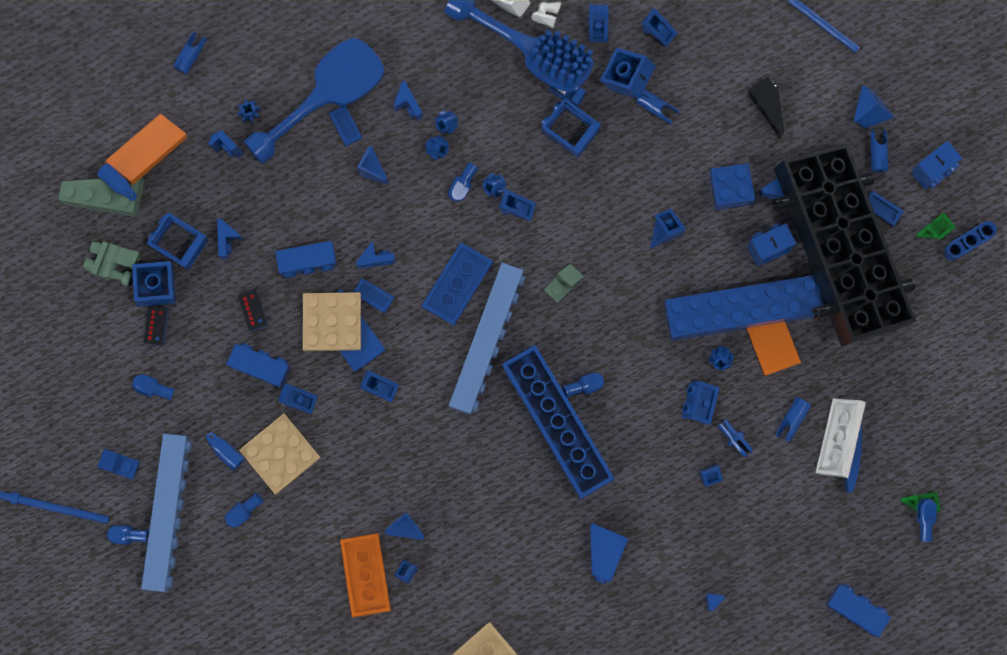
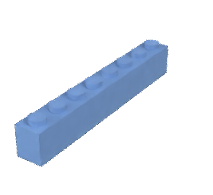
M501 263L449 403V408L468 415L477 411L480 401H477L479 393L483 394L485 390V376H490L493 365H490L492 357H497L499 347H497L498 341L504 338L506 330L503 329L505 322H510L513 313L510 311L512 304L516 305L519 294L516 292L518 287L523 286L526 276H523L522 269Z
M163 434L141 589L168 592V588H172L173 577H170L171 569L175 568L176 563L173 552L178 547L176 531L180 530L181 518H178L179 510L182 511L184 499H181L182 491L186 489L184 473L188 472L189 461L186 459L187 453H190L192 448V442L189 441L187 436Z

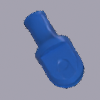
M468 162L461 176L455 177L449 187L448 195L452 201H462L471 189L470 181L479 169L474 164Z
M590 373L579 377L578 382L563 386L562 389L567 398L578 393L587 395L600 390L604 385V378L599 373Z
M142 374L137 375L132 382L134 391L149 397L157 395L171 400L175 390L174 388L159 384L158 379Z
M727 419L723 421V424L720 423L717 426L728 438L727 444L729 446L733 445L743 457L748 455L737 443L738 440L752 453L753 449L742 437L744 433L742 431L737 432Z
M255 493L246 502H238L225 515L226 524L236 528L251 518V512L264 502L261 496Z
M922 499L917 505L916 521L920 524L919 540L922 542L932 541V528L937 519L936 504L930 499Z
M115 525L108 530L107 537L114 544L130 545L133 541L148 543L149 530H134L129 525Z

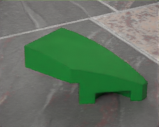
M943 212L918 232L916 236L942 239L956 226Z
M937 492L901 498L903 503L917 511V505L922 499L932 500L936 504L937 512L941 511Z

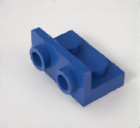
M222 130L210 137L208 144L217 153L224 148L231 157L235 155L239 159L244 154Z
M691 381L687 388L686 402L682 408V418L711 425L720 388L702 381Z

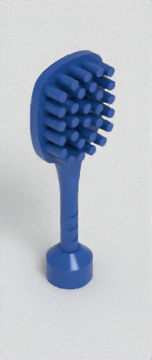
M474 0L448 1L444 11L446 15L457 21L470 17L509 40L524 53L525 65L528 70L545 83L566 92H573L579 89L590 76L593 68V60L591 58L593 51L587 50L585 53V46L583 44L579 45L578 48L576 47V40H572L571 43L568 42L569 36L564 35L560 39L561 33L559 31H555L554 35L551 36V31L547 30L545 35L531 37L504 25L475 8Z
M351 38L333 48L320 61L315 70L316 85L309 97L270 132H254L243 141L262 164L275 155L274 142L308 114L328 103L340 106L352 104L363 98L378 85L384 76V67L377 54L360 39Z

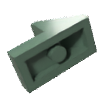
M569 264L557 274V277L544 289V292L558 304L584 276Z

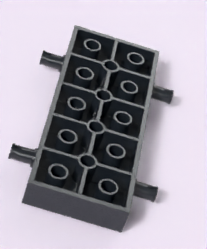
M848 144L783 160L773 169L784 197L772 199L771 205H777L773 207L775 211L788 207L825 303L824 305L813 307V314L819 312L814 315L815 319L830 316L841 347L895 331L916 322L905 293L915 289V284L909 285V283L914 281L911 278L904 281L900 280L864 187L874 183V178L868 179L873 175L867 173L860 176Z

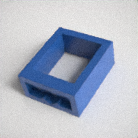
M564 98L562 102L558 101L553 108V114L550 117L546 116L541 123L542 132L578 158L599 132L601 124ZM565 109L589 126L575 146H572L550 130Z
M168 212L166 216H162L159 220V226L156 231L149 235L147 244L155 251L189 271L209 239ZM172 223H175L196 237L181 260L158 246Z

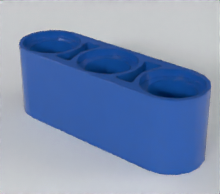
M990 221L983 222L949 243L944 249V256L950 261L961 258L995 236L997 232L996 225ZM982 228H987L990 235H985L982 232ZM966 238H972L974 245H969L966 242ZM950 247L956 248L958 255H953L950 252Z

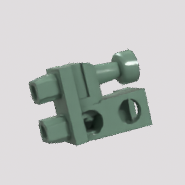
M105 241L102 243L92 242L90 252L97 254L96 260L87 258L83 268L94 276L105 280L111 278L121 280L122 285L129 287L133 280V272L125 271V273L116 270V267L120 265L132 270V264H139L142 255L137 251L125 249Z

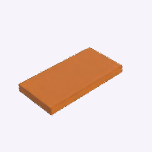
M159 114L105 162L106 164L109 163L133 185L187 139V134L162 114Z
M785 322L747 328L764 376L801 363Z
M379 533L340 540L352 618L391 611Z

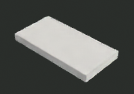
M833 398L816 468L817 474L848 478L866 402Z

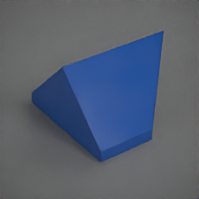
M862 86L854 122L863 128H868L893 118V114L879 97L868 87Z
M372 146L368 147L357 166L360 176L382 184H388V179Z
M672 209L654 216L656 221L650 249L684 235L685 227Z
M407 512L385 530L386 535L419 540L425 539V536Z

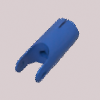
M196 32L190 35L173 65L174 69L185 75H188L207 40L206 37H203L197 46L192 47Z
M644 89L640 99L636 101L638 105L670 124H673V122L666 118L661 110L667 108L677 114L680 113L676 108Z
M872 129L870 133L871 172L877 173L878 170V173H884L889 171L887 131H883V142L881 145L876 142L875 131Z
M109 163L101 167L97 176L114 192L127 197L131 201L137 198V194L131 189L127 179Z
M796 397L779 426L776 436L780 437L785 427L790 425L786 440L788 442L791 441L811 405L805 400Z
M212 432L206 435L207 442L213 447L215 454L233 471L244 462L245 458L226 440L218 438Z

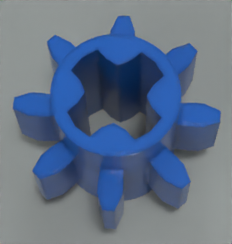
M245 99V103L242 105L238 104L241 111L237 112L239 117L243 116L242 121L244 123L247 120L254 123L253 119L260 118L257 112L261 108L260 106L255 107V100L248 102ZM246 109H247V110L252 109V113H251V112L246 113L245 111H246Z
M444 110L438 113L439 116L435 118L436 128L442 134L445 132L448 134L453 133L455 128L459 126L457 124V116L452 111L446 113Z
M439 135L436 138L430 137L426 143V154L431 155V158L436 160L438 157L444 158L449 151L447 145L449 142Z
M495 173L487 175L488 178L483 179L485 193L488 196L494 195L495 198L501 196L506 187L505 179L501 175L496 176Z
M719 346L715 350L712 349L709 363H714V368L718 370H725L727 367H731L734 354H729V348Z

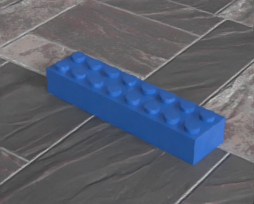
M814 275L667 299L664 302L670 341L814 318V315L819 312L813 314V307L823 305L821 292Z
M536 345L503 363V370L580 500L614 481V476Z

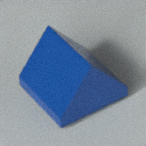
M717 464L699 471L705 487L723 480L720 467Z
M404 559L394 576L410 584L419 567Z
M706 594L707 610L713 611L725 597L723 595Z

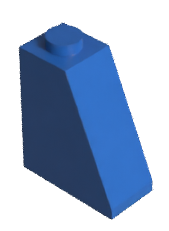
M592 523L590 527L592 575L595 576L594 580L605 585L606 581L610 583L628 538Z

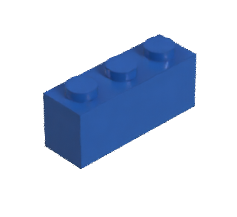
M332 241L275 251L279 274L285 278L296 277L297 273H303V275L314 274V270L322 269L323 272L331 271L333 267L337 266Z
M242 343L241 346L235 344L226 364L232 369L279 388L283 387L291 368L287 365L288 361L279 357L276 360L270 358V354L262 350L255 352L252 350V346Z
M846 584L843 586L837 585L826 606L869 634L879 638L891 619L887 615L888 611L881 606L874 607L870 604L871 600L863 595L857 596L853 593L854 589Z

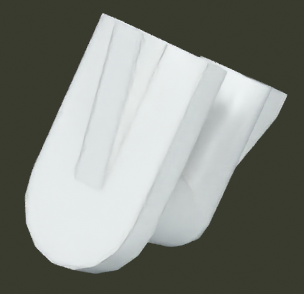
M542 2L538 12L532 14V20L554 28L556 17L547 15L546 12L558 15L561 3Z

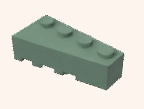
M141 177L135 184L131 185L129 183L131 189L137 194V198L133 201L114 192L101 179L63 181L58 200L63 205L137 217L145 181Z

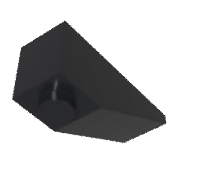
M766 77L749 88L747 94L780 139L785 131L778 86L774 80Z

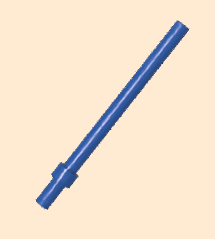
M786 0L854 53L860 49L858 45L799 0Z
M0 491V499L9 501L11 504H24L105 524L109 523L110 516L24 497L15 492L6 493Z

